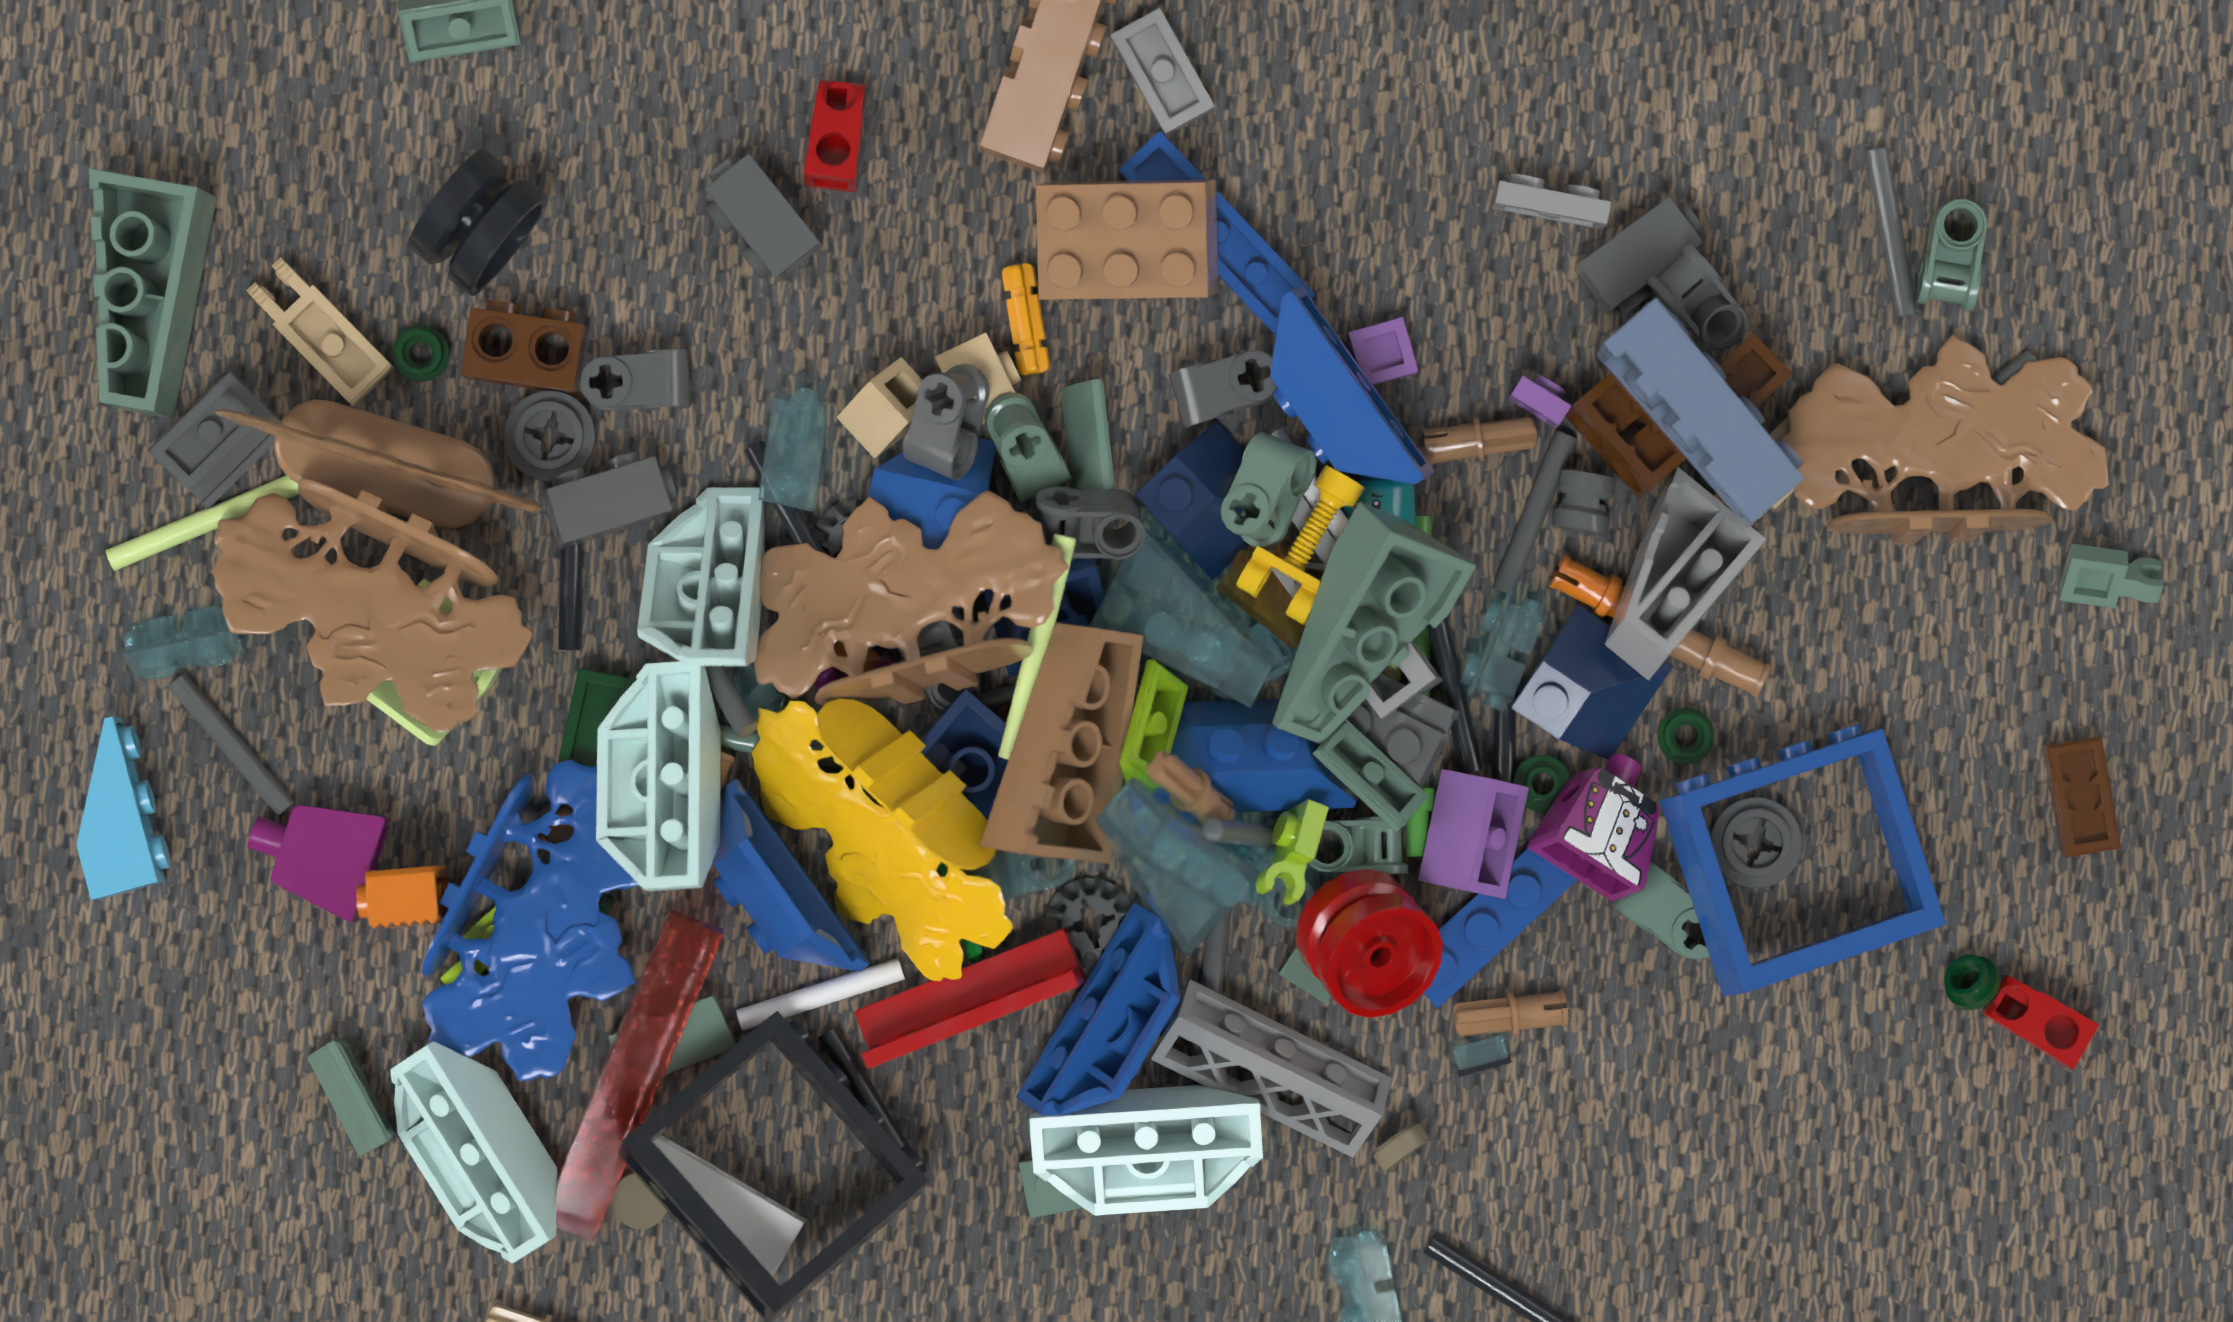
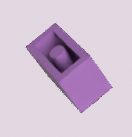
M1441 769L1418 881L1506 899L1529 787Z

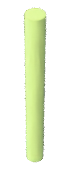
M287 475L213 505L209 509L206 508L106 550L109 563L113 570L116 571L218 528L217 523L219 520L243 517L250 510L256 498L274 493L290 499L300 494L298 483L290 480Z
M1054 533L1051 546L1062 550L1063 560L1068 563L1070 568L1077 539ZM1069 568L1053 584L1052 597L1055 608L1048 620L1042 625L1030 628L1027 642L1030 643L1033 652L1030 656L1023 659L998 754L1001 758L1009 760L1056 623Z

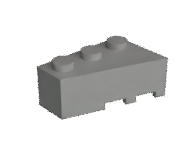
M1677 467L1656 499L1604 645L1649 681L1766 541V538L1751 526L1747 528L1733 511Z

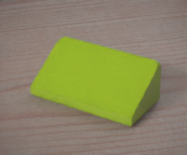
M1154 659L1147 660L1119 761L1126 784L1132 790L1161 788L1148 776L1147 765L1154 761L1155 753L1159 751L1171 753L1188 690L1187 684Z

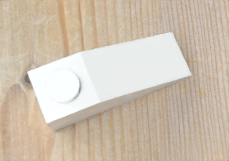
M660 1135L654 1140L655 1145L771 1276L774 1277L807 1219L668 1138Z

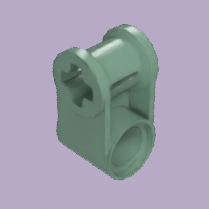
M1967 199L1954 200L1939 207L1933 213L1928 227L1925 252L1919 266L1915 290L1916 303L1925 304L1930 299L1961 304L1963 311L1972 312L1974 310L1981 282V259L1987 230V218L1983 210L1975 202ZM1951 211L1964 213L1971 223L1970 235L1964 242L1952 240L1945 232L1944 221ZM1937 279L1957 282L1959 285L1941 283Z
M1008 393L999 396L991 402L984 416L985 424L1001 456V459H999L1021 505L1035 499L1037 493L1042 489L1059 487L1072 481L1055 442L1043 427L1032 402L1027 396L1020 393Z
M1264 432L1256 434L1247 445L1242 457L1241 466L1227 496L1223 500L1221 516L1225 526L1235 534L1241 535L1243 540L1253 548L1259 546L1263 549H1269L1279 544L1287 534L1288 527L1303 494L1312 483L1317 465L1314 451ZM1236 506L1242 509L1241 515L1236 512ZM1269 520L1275 524L1274 528L1267 524Z
M1358 817L1356 820L1325 821L1323 830L1330 831L1336 835L1340 842V852L1337 858L1330 863H1321L1316 859L1307 863L1309 868L1319 872H1350L1371 869L1388 874L1408 873V864L1402 862V827L1396 832L1381 817ZM1381 832L1383 833V859L1381 856Z
M1650 861L1644 889L1618 899L1612 905L1649 935L1657 937L1677 954L1690 959L1710 957L1706 943L1704 945L1692 943L1688 948L1683 943L1687 938V933L1682 929L1683 924L1686 921L1694 924L1699 922L1691 897L1687 893L1688 891Z

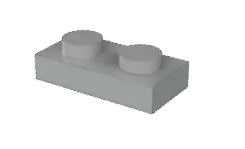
M1160 8L1110 35L1111 41L1165 136L1215 109V105Z
M1511 174L1510 182L1500 180L1496 186L1492 209L1601 230L1608 224L1612 202L1600 200V191L1597 189L1579 185H1567L1565 193L1543 189V179L1520 174Z

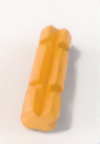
M1027 263L1011 265L1003 269L1002 278L1005 292H1011V299H1006L1013 345L1019 344L1020 352H1015L1017 371L1020 375L1044 373L1050 369L1048 348L1041 345V340H1045L1046 335L1039 294H1033L1032 287H1037L1035 267Z

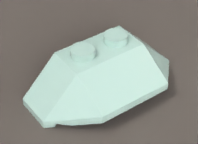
M707 487L696 498L695 505L677 516L648 544L637 628L639 638L688 666H747L756 661L762 602L760 600L761 559L765 554L764 488Z
M681 661L645 664L636 676L638 679L621 696L598 727L596 841L646 891L702 888L720 844L721 730L705 666H688Z
M434 1041L390 1069L391 1080L395 1084L394 1106L398 1136L457 1230L482 1246L500 1252L501 1257L512 1264L556 1237L557 1167L497 1071Z
M1202 1085L1125 1090L1119 1099L1069 1114L1040 1115L1037 1112L1030 1114L1034 1174L1044 1181L1050 1182L1064 1195L1093 1215L1208 1208L1235 1184L1250 1167H1253L1263 1158L1259 1099Z

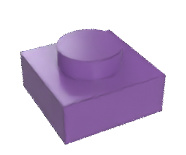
M1403 317L1348 332L1347 335L1354 359L1373 386L1419 372Z
M1536 374L1533 381L1522 376L1508 397V400L1555 429L1560 425L1571 407L1570 404L1562 400L1565 390Z

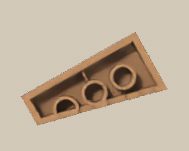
M1117 0L1029 1L1031 10L1028 18L1024 17L1019 26L1010 56L1012 64L1009 72L1005 71L980 143L981 153L1044 175L1049 162L1060 164L1070 136V132L1061 130L1068 108L1077 112L1080 108L1089 79L1080 76L1087 55L1097 58L1107 31L1106 25L1098 23L1105 2L1115 5Z
M1055 623L980 846L1025 855L1111 864L1123 781V772L1119 761L1132 718L1143 635Z

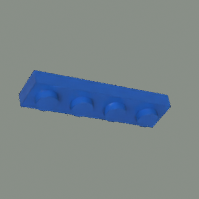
M1161 131L1157 132L1119 169V172L1127 181L1205 179ZM1216 190L1218 276L1261 322L1276 335L1282 296L1290 290L1301 286L1306 289L1312 299L1316 297V294Z
M1526 848L1513 861L1506 899L1477 893L1438 929L1443 942L1441 965L1432 984L1423 994L1438 1009L1574 884L1577 879Z

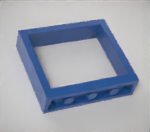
M1860 724L1827 734L1830 745L1812 750L1809 740L1776 750L1780 760L1778 762L1762 766L1759 757L1727 766L1729 778L1711 783L1708 773L1676 783L1679 794L1659 800L1723 997L1744 994L1946 925L1883 729L1864 734ZM1858 755L1908 910L1751 963L1700 806Z

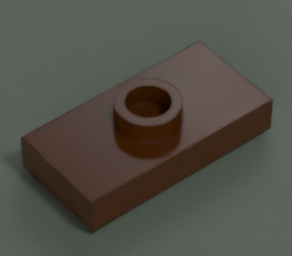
M2102 736L2042 746L2062 858L2121 849Z

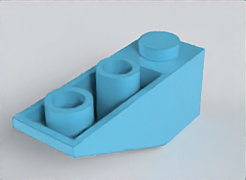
M112 716L104 718L76 843L91 900H100L166 882L163 869L171 867V859L163 835L154 836L149 819V814L156 813L153 791L148 780L139 782L134 764V759L141 758L142 756L139 739L133 725L124 727L122 717Z

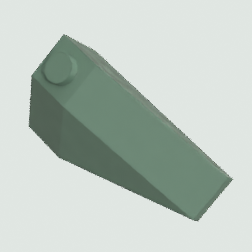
M1359 502L1331 550L1272 723L1281 730L1321 744L1369 696V684L1391 662L1397 667L1410 654L1405 648L1426 626L1430 624L1435 629L1449 615L1477 565L1406 520Z

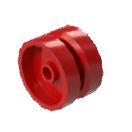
M1363 869L1345 872L1325 883L1307 901L1297 922L1296 946L1303 963L1322 982L1323 987L1335 1002L1354 1015L1374 1018L1394 1014L1409 1006L1432 984L1441 965L1443 942L1436 924L1415 903V900L1400 883L1388 873Z

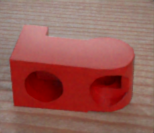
M820 79L803 173L805 187L856 193L863 136L862 121L866 84Z
M2004 975L1997 994L1987 1004L1982 1013L1989 1020L2051 1057V1059L2070 1071L2077 1065L2099 1027V1024L2051 996L2042 991L2038 992L2008 975Z

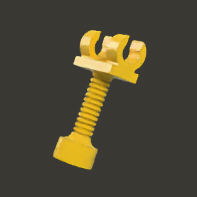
M1326 465L1314 484L1320 493V501H1317V506H1314V511L1308 517L1309 521L1305 522L1306 526L1302 527L1303 531H1300V536H1297V541H1294V546H1291L1290 549L1292 551L1287 553L1289 556L1280 559L1257 546L1236 583L1238 588L1255 598L1264 587L1272 569L1301 584L1285 614L1305 626L1321 582L1305 573V565L1309 563L1307 560L1311 559L1310 555H1313V550L1317 549L1316 545H1319V540H1322V535H1325V530H1328L1329 527L1327 525L1332 523L1330 520L1334 519L1333 515L1337 514L1336 510L1344 506L1353 508L1364 490V487L1356 481Z

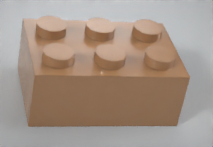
M1216 179L1046 182L1036 185L1039 300L1205 298L1219 293Z

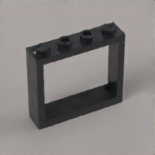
M778 1011L773 1013L623 1139L617 1153L765 1322H774L921 1195L929 1182L924 1176L926 1167L918 1155L908 1146L900 1148L885 1132L888 1130V1124L878 1110L869 1103H865L862 1106L848 1090L851 1085L844 1072L832 1061L824 1063L810 1048L813 1042L803 1026L792 1018L786 1021ZM771 1042L899 1184L781 1286L653 1142Z

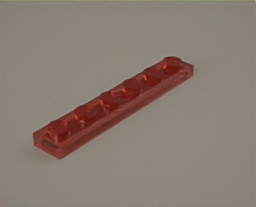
M669 909L558 1171L557 1228L594 1241L626 1166L624 1161L617 1155L623 1139L644 1123L724 936L722 928Z

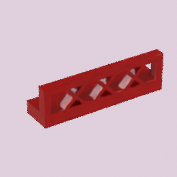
M1067 928L1059 929L961 968L962 976L960 979L951 980L943 978L941 981L930 980L855 1010L854 1014L868 1046V1049L861 1053L867 1069L1079 987L1087 978Z

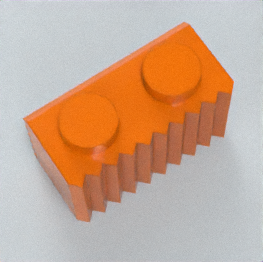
M447 866L365 872V883L357 884L356 889L359 917L368 918V923L374 929L442 923L449 909L439 903L448 886Z

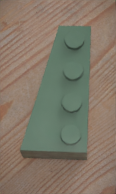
M88 168L89 189L93 190L94 217H91V235L96 247L97 274L93 275L94 297L98 298L99 327L96 328L99 402L120 410L174 419L217 197L194 186Z

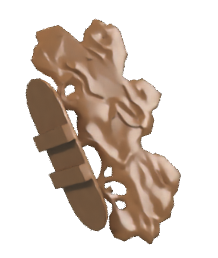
M1951 335L1938 351L1937 363L1934 366H1923L1908 382L1910 400L1903 405L1894 406L1881 394L1880 388L1868 376L1841 364H1831L1815 380L1812 391L1800 396L1796 404L1788 410L1789 433L1775 441L1777 442L1780 438L1783 439L1803 462V465L1797 470L1804 479L1794 487L1795 497L1807 508L1823 509L1836 503L1840 495L1847 490L1864 497L1873 506L1872 512L1848 514L1830 520L1827 530L1846 534L1892 533V545L1916 544L1928 532H1948L1949 543H1971L1985 531L2023 530L2046 526L2053 523L2051 514L2042 510L2016 509V502L2028 490L2043 493L2062 509L2077 511L2084 502L2090 499L2094 489H2104L2109 485L2105 447L2090 437L2074 430L2071 426V421L2082 415L2087 400L2093 393V387L2087 379L2078 374V367L2072 361L2063 357L2025 362L2018 373L2013 375L2003 385H1999L1991 379L1990 369L1986 364V355L1954 335ZM1857 458L1864 459L1873 467L1877 474L1878 488H1872V480H1864L1862 484L1851 466L1853 460ZM1895 466L1897 474L1894 480L1887 482L1884 471ZM2020 466L2024 472L2023 480L2021 483L2012 485V469ZM1842 469L1849 477V484L1837 482L1835 479L1837 470ZM1924 476L1931 478L1938 486L1939 510L1895 511L1892 505L1891 492L1899 482L1907 477ZM1979 482L1990 483L1993 492L2001 503L2000 509L1954 510V495L1960 490H1967Z
M313 399L297 404L283 416L280 422L257 415H249L243 411L237 412L224 408L214 410L218 416L227 418L228 421L232 420L243 426H252L260 432L274 435V452L278 465L290 480L296 483L300 479L317 481L355 499L358 498L361 490H364L381 498L388 513L409 519L413 513L432 522L435 527L456 529L475 522L487 511L491 501L532 513L543 510L542 506L534 500L495 488V476L491 463L484 454L473 445L447 435L328 400Z
M300 479L298 481V491L301 496L313 507L331 517L330 521L319 525H300L296 519V510L286 497L274 493L256 498L250 510L243 517L218 521V531L214 536V541L222 554L211 572L215 578L216 590L224 598L222 611L229 631L234 634H270L285 628L287 624L302 619L311 622L316 632L307 644V651L313 667L322 670L323 678L320 681V690L325 707L365 702L369 693L374 691L379 683L391 680L402 699L404 713L412 716L436 732L454 729L457 722L468 721L476 717L479 712L477 708L478 685L472 678L473 673L478 670L514 667L533 636L531 630L522 625V612L518 609L514 597L501 594L476 601L462 596L457 584L458 578L482 587L494 586L498 583L499 578L491 568L470 553L440 539L432 522L413 513L407 523L389 515L381 498L364 490H361L358 498L355 499L317 481ZM288 527L299 530L296 537L286 541L282 538L283 531ZM349 527L389 545L379 565L372 568H363L351 563L342 551L340 539ZM311 537V541L317 544L321 537L326 538V543L317 553L301 559L294 557L291 553L293 547ZM331 548H334L337 552V562L333 565L325 558V555ZM404 552L444 571V574L425 588L419 587L414 584L405 571L401 570L398 561ZM446 595L453 601V608L449 614L443 615L439 609Z
M990 491L982 492L960 510L950 525L949 534L941 547L931 550L923 546L922 533L918 526L903 518L893 521L889 518L888 510L869 496L842 525L844 532L842 550L836 558L816 551L807 542L773 547L766 551L762 557L760 600L767 609L778 612L779 618L758 639L756 661L753 662L757 683L761 685L772 683L778 692L785 693L792 699H795L805 694L814 684L819 674L830 667H835L848 674V677L833 681L819 689L815 695V701L820 705H825L827 702L838 698L853 699L861 703H867L888 697L902 704H908L925 699V687L944 683L956 690H961L979 685L978 673L1019 662L1030 656L1033 652L1029 642L1017 638L983 641L986 632L1001 617L1010 618L1018 626L1030 628L1046 623L1055 608L1052 597L1053 584L1064 574L1069 565L1063 560L1061 549L1045 545L1041 523L1033 520L1027 513L1014 511L1008 501ZM985 589L993 590L994 596L988 615L986 611L978 613L979 622H972V606L981 591ZM1010 595L1012 599L1011 607L1000 611L999 604L1003 596ZM953 606L964 608V620L956 619L952 613ZM937 621H947L963 631L964 646L924 657L920 656L917 637L921 629L926 625ZM836 640L844 642L847 657H838L834 652L833 645ZM878 645L890 649L899 648L905 652V662L862 672L868 648Z

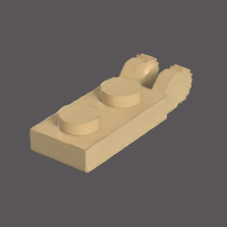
M280 257L272 265L275 269V274L287 286H291L301 297L284 311L275 302V297L264 286H259L254 282L246 291L273 318L275 322L272 325L355 407L395 367L316 286L312 285L310 287Z

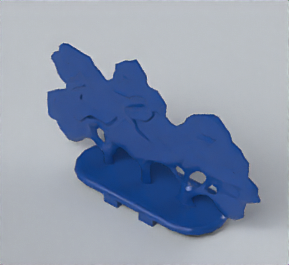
M572 759L554 764L547 775L546 794L551 803L550 811L533 822L524 824L521 822L520 819L527 807L534 786L533 777L528 772L519 779L509 793L488 834L475 832L466 850L467 853L475 856V859L462 884L449 883L439 902L449 909L428 949L421 971L423 976H431L440 969L452 950L459 953L463 969L461 974L454 982L430 991L422 1001L425 1021L432 1029L428 1037V1044L434 1041L470 1058L491 1044L498 1042L502 1044V1056L505 1062L512 1068L516 1078L520 1081L533 1080L538 1076L547 1079L558 1075L564 1069L573 1041L577 1035L571 1024V1014L568 1006L570 998L581 995L586 998H595L602 1002L623 992L625 988L636 983L627 958L619 955L618 948L622 942L618 922L614 917L600 912L598 903L603 893L618 888L625 890L640 885L596 841L597 765L589 767L581 765ZM561 804H568L573 808L570 815L561 817L555 813ZM572 825L574 827L573 836L569 840L552 844L538 838L539 833L548 836L551 831L549 826ZM515 841L528 846L532 856L533 871L528 882L520 890L510 892L494 884L489 879L508 842ZM538 849L550 851L549 864L542 863L537 854ZM481 895L494 900L496 906L493 916L494 932L490 938L465 939L460 936ZM475 958L489 967V975L481 976L474 970Z

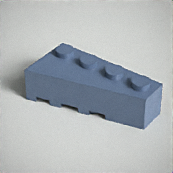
M1655 298L1602 344L1596 356L1748 528L1804 479L1797 470L1803 465V462L1783 439L1780 438L1777 442H1774L1761 426L1765 419L1758 409L1744 395L1739 398L1724 381L1727 376L1722 368L1708 353L1700 352L1688 337L1689 332L1681 321L1669 309H1665L1659 300Z

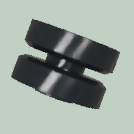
M480 149L472 154L441 187L417 221L407 245L408 248L429 264L443 262L452 256L448 268V279L470 296H475L482 291L502 271L530 235L541 218L548 202V197L525 180L514 182L503 190L507 180L508 166L486 149Z

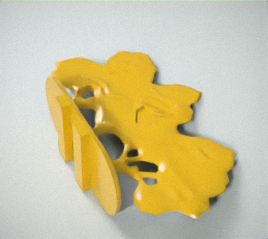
M838 698L827 702L818 712V715L813 708L802 701H790L786 708L779 713L764 708L758 709V717L755 723L760 740L751 753L754 760V770L760 780L758 791L764 814L768 818L794 830L823 828L830 834L833 846L825 853L829 875L837 882V888L834 891L837 914L847 917L852 921L869 925L882 914L892 915L900 936L901 949L926 978L934 981H941L943 978L951 980L961 978L963 951L959 944L961 939L993 949L1005 939L1013 926L1011 921L1004 915L1005 902L1002 898L1001 888L990 879L968 876L960 870H974L985 866L996 854V849L980 846L988 821L961 793L966 785L951 770L942 774L921 754L926 745L909 730L902 735L883 715L871 706L853 699ZM818 740L824 745V748L813 751L810 747L811 741ZM832 756L835 763L841 765L844 769L839 773H825L819 768L818 760ZM850 774L855 781L854 789L849 790L845 782V778ZM862 786H863L883 807H881V806L875 804V803L865 794V792H864L863 789H862ZM941 862L945 863L948 867V873L945 877H940L936 871Z

